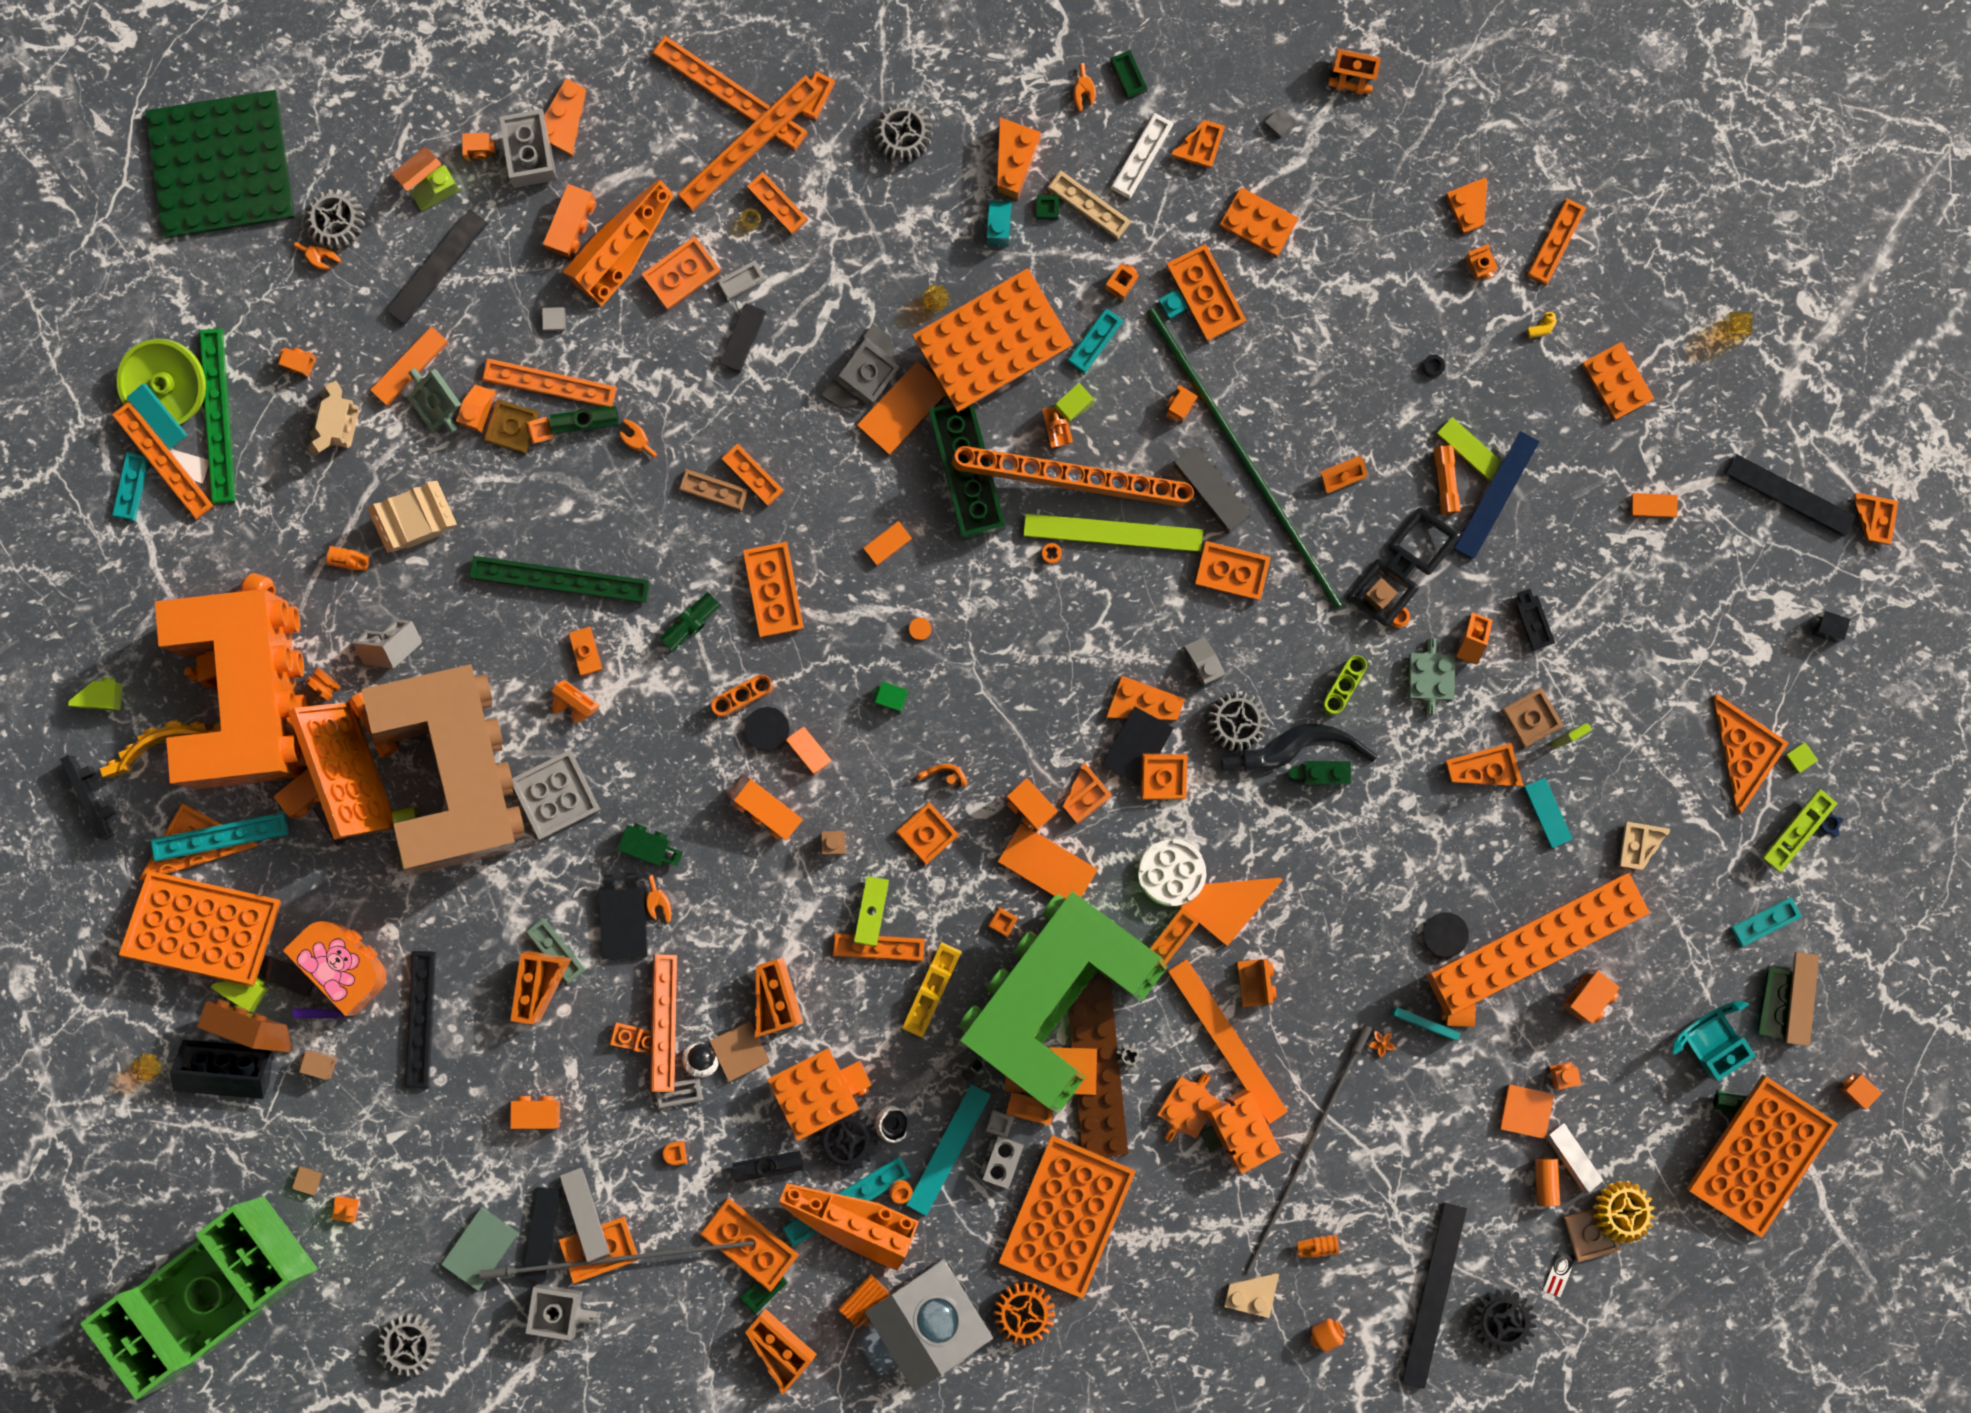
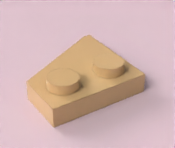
M1625 822L1619 867L1643 870L1665 836L1669 834L1670 829Z
M1272 1273L1271 1275L1229 1283L1224 1307L1269 1318L1279 1274Z

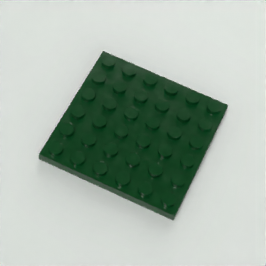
M276 90L145 110L162 236L164 239L295 218L278 93Z

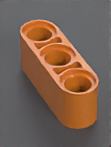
M757 675L714 698L711 704L712 710L719 717H728L767 697L773 690V684L767 676ZM761 680L768 682V687L765 691H758L756 688L757 683ZM740 691H747L748 698L743 702L737 701V694ZM721 701L728 703V709L725 712L717 711V705Z

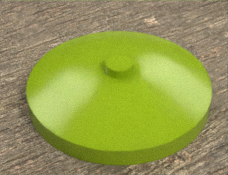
M151 339L138 343L124 355L118 367L117 389L123 405L129 402L126 398L141 384L146 383L178 424L181 425L198 412L204 401L206 381L202 366L195 355L178 342L168 339Z

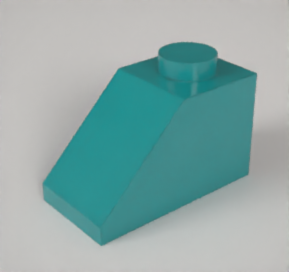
M990 201L987 245L1009 246L1012 202Z

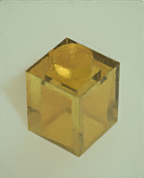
M1729 312L1723 318V340H1746L1752 335V312Z

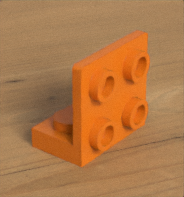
M1268 959L1237 962L1242 1007L1272 1005L1273 1000L1277 999L1276 987L1271 986L1270 977L1274 976L1273 964L1269 963Z

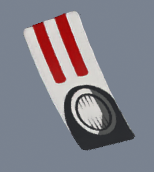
M1557 1251L1553 1267L1543 1289L1544 1292L1561 1297L1575 1259L1574 1256Z

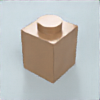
M1381 578L1363 598L1380 612L1398 592Z
M822 831V854L846 855V832Z
M306 1050L299 1059L298 1065L301 1067L299 1072L324 1080L331 1079L337 1057L315 1050Z

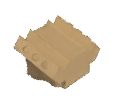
M336 380L325 385L319 392L323 401L315 407L317 410L313 430L309 432L314 441L306 447L312 458L330 446L349 448L352 444L360 410L358 405L353 404L352 400L342 399V389Z
M438 481L427 482L422 487L412 488L408 492L387 498L383 502L375 503L367 508L387 553L398 551L405 547L407 549L441 536L444 534L443 532L457 525Z

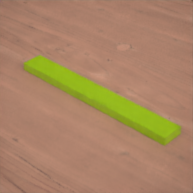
M1026 514L1024 537L1201 552L1203 529Z

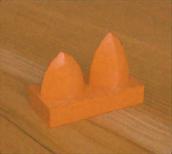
M566 680L555 684L552 689L554 693L552 700L553 713H559L571 705L573 723L586 720L600 706Z

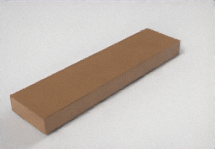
M1794 952L1785 1043L1810 1046L1819 955Z

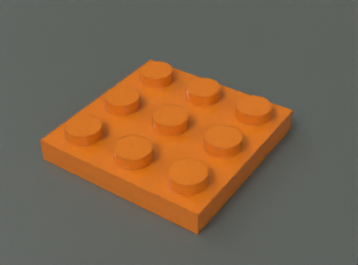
M829 1048L767 1079L797 1141L859 1110Z

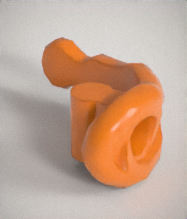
M952 764L936 765L916 775V779L921 781L932 774L951 771L954 773L946 779L950 786H956L958 782H961V787L967 786V778L962 770Z

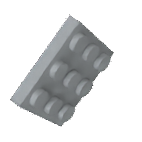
M568 750L512 778L514 790L539 840L601 810L572 750Z

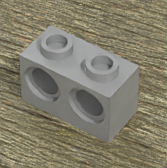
M997 1136L996 1140L992 1139L988 1148V1152L991 1153L989 1162L984 1160L980 1171L984 1175L983 1180L1009 1189L1024 1144L1001 1136ZM1002 1144H1007L1012 1149L1011 1154L1007 1157L1001 1156L998 1152V1148ZM994 1166L1003 1168L1004 1174L1001 1178H994L991 1175L990 1171Z

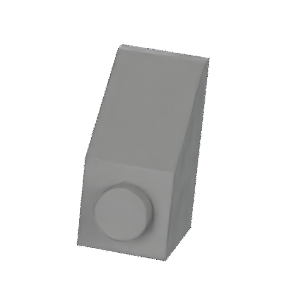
M1205 637L1184 646L1203 687L1225 676L1216 653Z

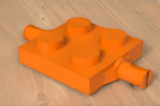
M1203 1071L1197 1083L1188 1081L1182 1076L1178 1077L1157 1112V1115L1166 1120L1171 1126L1163 1138L1172 1143L1178 1131L1187 1133L1195 1139L1197 1138L1209 1118L1205 1109L1219 1102V1099L1209 1094L1205 1089L1212 1076Z

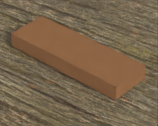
M685 469L678 489L681 492L741 512L749 493L748 489Z

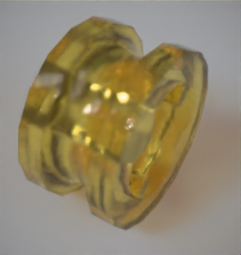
M749 208L743 211L741 222L745 229L755 230L761 224V217L756 209ZM748 215H753V218L757 217L754 219L753 224H749V221L745 222L748 219Z

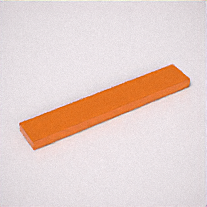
M488 358L482 380L485 382L603 408L613 406L617 390L616 386Z
M130 401L112 414L196 520L215 507Z
M653 955L650 1092H674L677 955Z

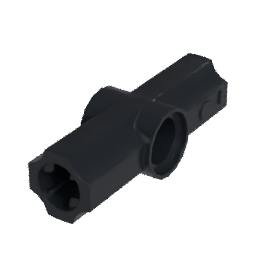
M800 1150L732 1163L736 1183L804 1170ZM765 1160L771 1161L774 1165V1169L770 1173L765 1172L762 1168Z

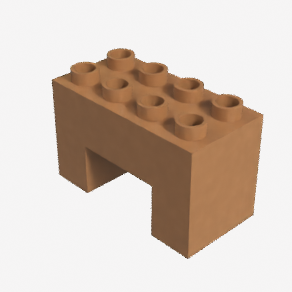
M472 664L361 689L375 746L429 734L447 811L393 824L406 877L514 851V840L523 838L525 831L519 806L506 808L504 796L513 794L514 789L508 762L496 764L493 755L494 752L503 750V740L498 719L485 720L482 710L492 707V695L487 675L474 676Z

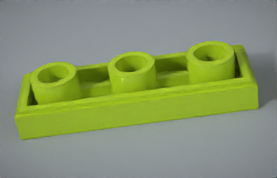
M867 876L854 943L877 947L889 880ZM870 909L876 910V913L874 915H869L868 911Z

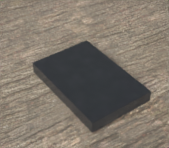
M1134 706L1102 765L1141 786L1142 754H1160L1174 727Z

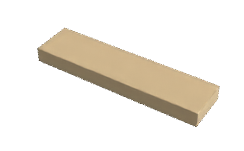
M1061 170L1047 187V190L1059 196L1061 200L1117 240H1119L1131 224L1128 218Z

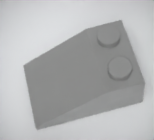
M543 109L499 117L508 175L513 187L517 188L556 181L555 164Z

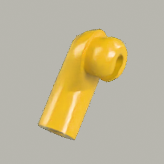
M1546 312L1539 326L1527 328L1528 338L1549 335L1556 325V315L1553 312Z

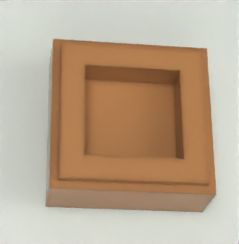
M300 1166L292 1189L313 1196L316 1195L323 1173Z

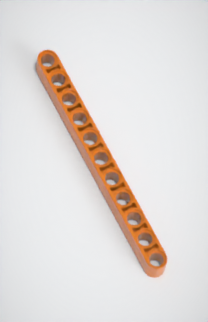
M967 446L958 448L952 457L953 467L963 472L1176 507L1186 505L1194 495L1192 486L1185 482ZM963 454L967 456L968 463L960 462L958 455ZM980 459H988L990 461V466H983L980 462ZM1002 462H1009L1012 465V470H1005ZM1029 465L1033 467L1034 474H1028L1024 466ZM1046 469L1054 470L1056 473V477H1049L1046 473ZM1068 473H1075L1078 481L1070 480ZM1090 476L1097 477L1100 484H1093L1090 481ZM1112 480H1118L1121 483V488H1115ZM1134 483L1140 484L1143 492L1136 491ZM1161 487L1164 490V496L1158 495L1155 488ZM1177 490L1183 491L1186 494V499L1179 498Z

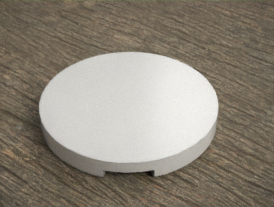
M1178 839L1164 840L1153 844L1143 854L1139 864V882L1145 894L1154 902L1171 907L1185 905L1195 899L1203 889L1206 880L1205 863L1200 852L1191 844Z

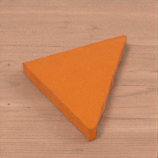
M1715 694L1713 702L1736 812L1742 814L1789 743L1718 694Z
M182 803L164 836L223 824ZM252 842L154 862L152 855L139 879L144 881L148 871L169 874L256 848L259 844Z
M1269 878L1204 884L1203 889L1195 899L1179 907H1183L1197 918L1204 928L1228 946L1283 879Z

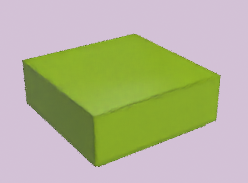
M1803 742L1785 755L1797 773H1801L1818 761L1806 742Z

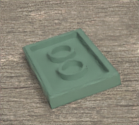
M481 1207L441 1265L479 1291L487 1281V1279H480V1270L495 1269L519 1235V1232L484 1207Z

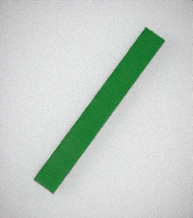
M222 328L199 330L201 363L206 381L204 404L211 501L214 505L235 503L224 333Z

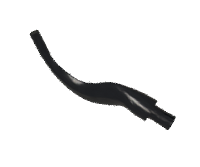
M1302 724L1287 730L1273 743L1263 749L1243 751V754L1239 756L1221 757L1222 770L1244 769L1245 773L1272 770L1285 766L1307 744L1319 740H1331L1350 745L1372 762L1378 755L1355 737L1340 729L1323 724Z

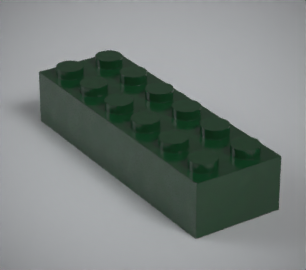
M952 403L929 408V415L962 541L1006 530L993 476L959 471L952 465L953 455L962 446L985 449L974 404L958 413ZM963 454L958 455L960 462L968 463L967 456ZM980 459L983 466H990L988 459Z

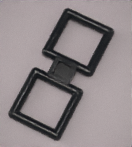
M1418 508L1388 544V548L1397 554L1390 564H1387L1382 559H1376L1348 593L1347 600L1383 626L1388 627L1419 589V586L1410 580L1409 577L1416 569H1419L1426 575L1432 574L1460 539V534L1425 509ZM1421 518L1449 537L1428 564L1400 546V543ZM1379 569L1407 588L1386 616L1358 597Z

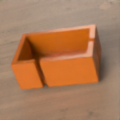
M1243 1089L1228 1097V1102L1222 1100L1205 1109L1223 1148L1228 1150L1226 1154L1234 1170L1240 1174L1281 1153L1253 1093L1247 1089Z

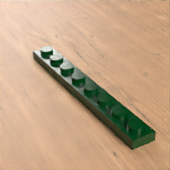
M473 556L470 578L476 580L647 603L650 581L644 579Z

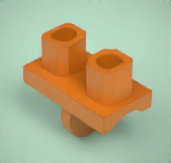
M1055 407L1043 408L1042 411L1051 448L1073 444L1069 423Z

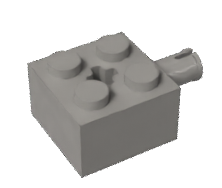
M537 1284L533 1287L526 1334L571 1341L576 1336L579 1323L599 1327L601 1321L599 1318L602 1312L584 1310L580 1307L583 1291ZM554 1307L556 1308V1311L559 1312V1314L556 1317H553L554 1314L550 1312V1310Z

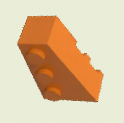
M1001 117L997 193L1018 200L1039 147L1041 132Z
M742 774L727 794L735 801L734 807L742 813L746 810L753 815L750 819L759 826L767 825L771 828L768 833L778 840L782 837L787 841L803 820L745 774Z
M532 951L520 953L510 1021L531 1025L541 1021L572 958Z
M784 958L756 965L757 1006L755 1009V1038L802 1024L803 1019Z
M766 1309L745 1332L759 1357H762L768 1367L771 1377L773 1376L778 1384L782 1396L817 1355Z

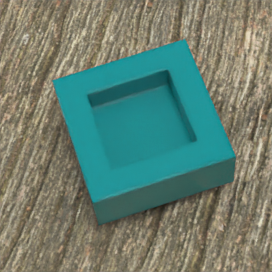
M1178 289L1158 300L1169 320L1189 309Z

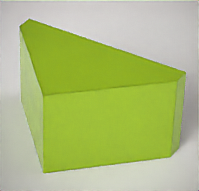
M1078 383L1054 407L1069 423L1093 407L1095 402L1087 390Z

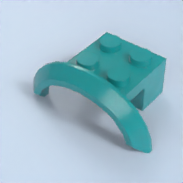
M1741 1001L1729 1002L1700 1017L1678 1034L1674 1040L1671 1052L1674 1055L1684 1049L1683 1045L1687 1042L1709 1078L1719 1082L1756 1057L1745 1038L1736 1034L1725 1016L1735 1011H1741L1749 1003Z

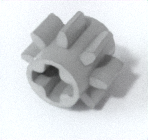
M1134 1042L1131 1047H1127L1123 1043L1124 1050L1122 1052L1116 1051V1053L1121 1055V1059L1117 1063H1126L1125 1070L1128 1069L1129 1065H1133L1137 1069V1061H1144L1139 1057V1053L1143 1049H1134ZM1127 1050L1136 1053L1133 1057V1062L1124 1060Z

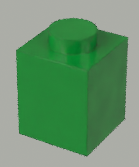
M882 681L881 686H876L873 698L876 699V705L902 713L908 690Z

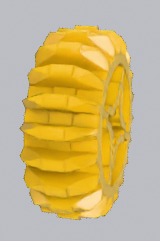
M1616 1181L1615 1185L1610 1183L1607 1185V1189L1600 1190L1602 1196L1595 1198L1599 1205L1593 1206L1594 1209L1598 1210V1214H1594L1593 1217L1599 1218L1600 1221L1596 1226L1603 1227L1601 1233L1603 1235L1609 1234V1240H1616L1617 1243L1626 1242L1627 1244L1633 1243L1634 1240L1640 1241L1641 1235L1646 1236L1648 1234L1646 1228L1653 1227L1649 1220L1655 1218V1216L1650 1215V1211L1654 1210L1655 1207L1649 1206L1648 1203L1652 1198L1645 1197L1647 1191L1644 1189L1639 1190L1640 1185H1632L1630 1181H1625L1624 1183ZM1630 1198L1634 1201L1636 1207L1631 1204ZM1623 1210H1631L1626 1212L1625 1215L1617 1214L1618 1212H1623ZM1612 1218L1616 1219L1618 1226H1621V1229L1616 1226Z

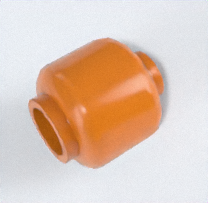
M251 573L241 581V591L266 589L275 594V586L269 577Z
M1327 1318L1312 1327L1310 1341L1315 1349L1319 1348L1324 1353H1328L1344 1343L1346 1334L1338 1320L1334 1321L1331 1318Z

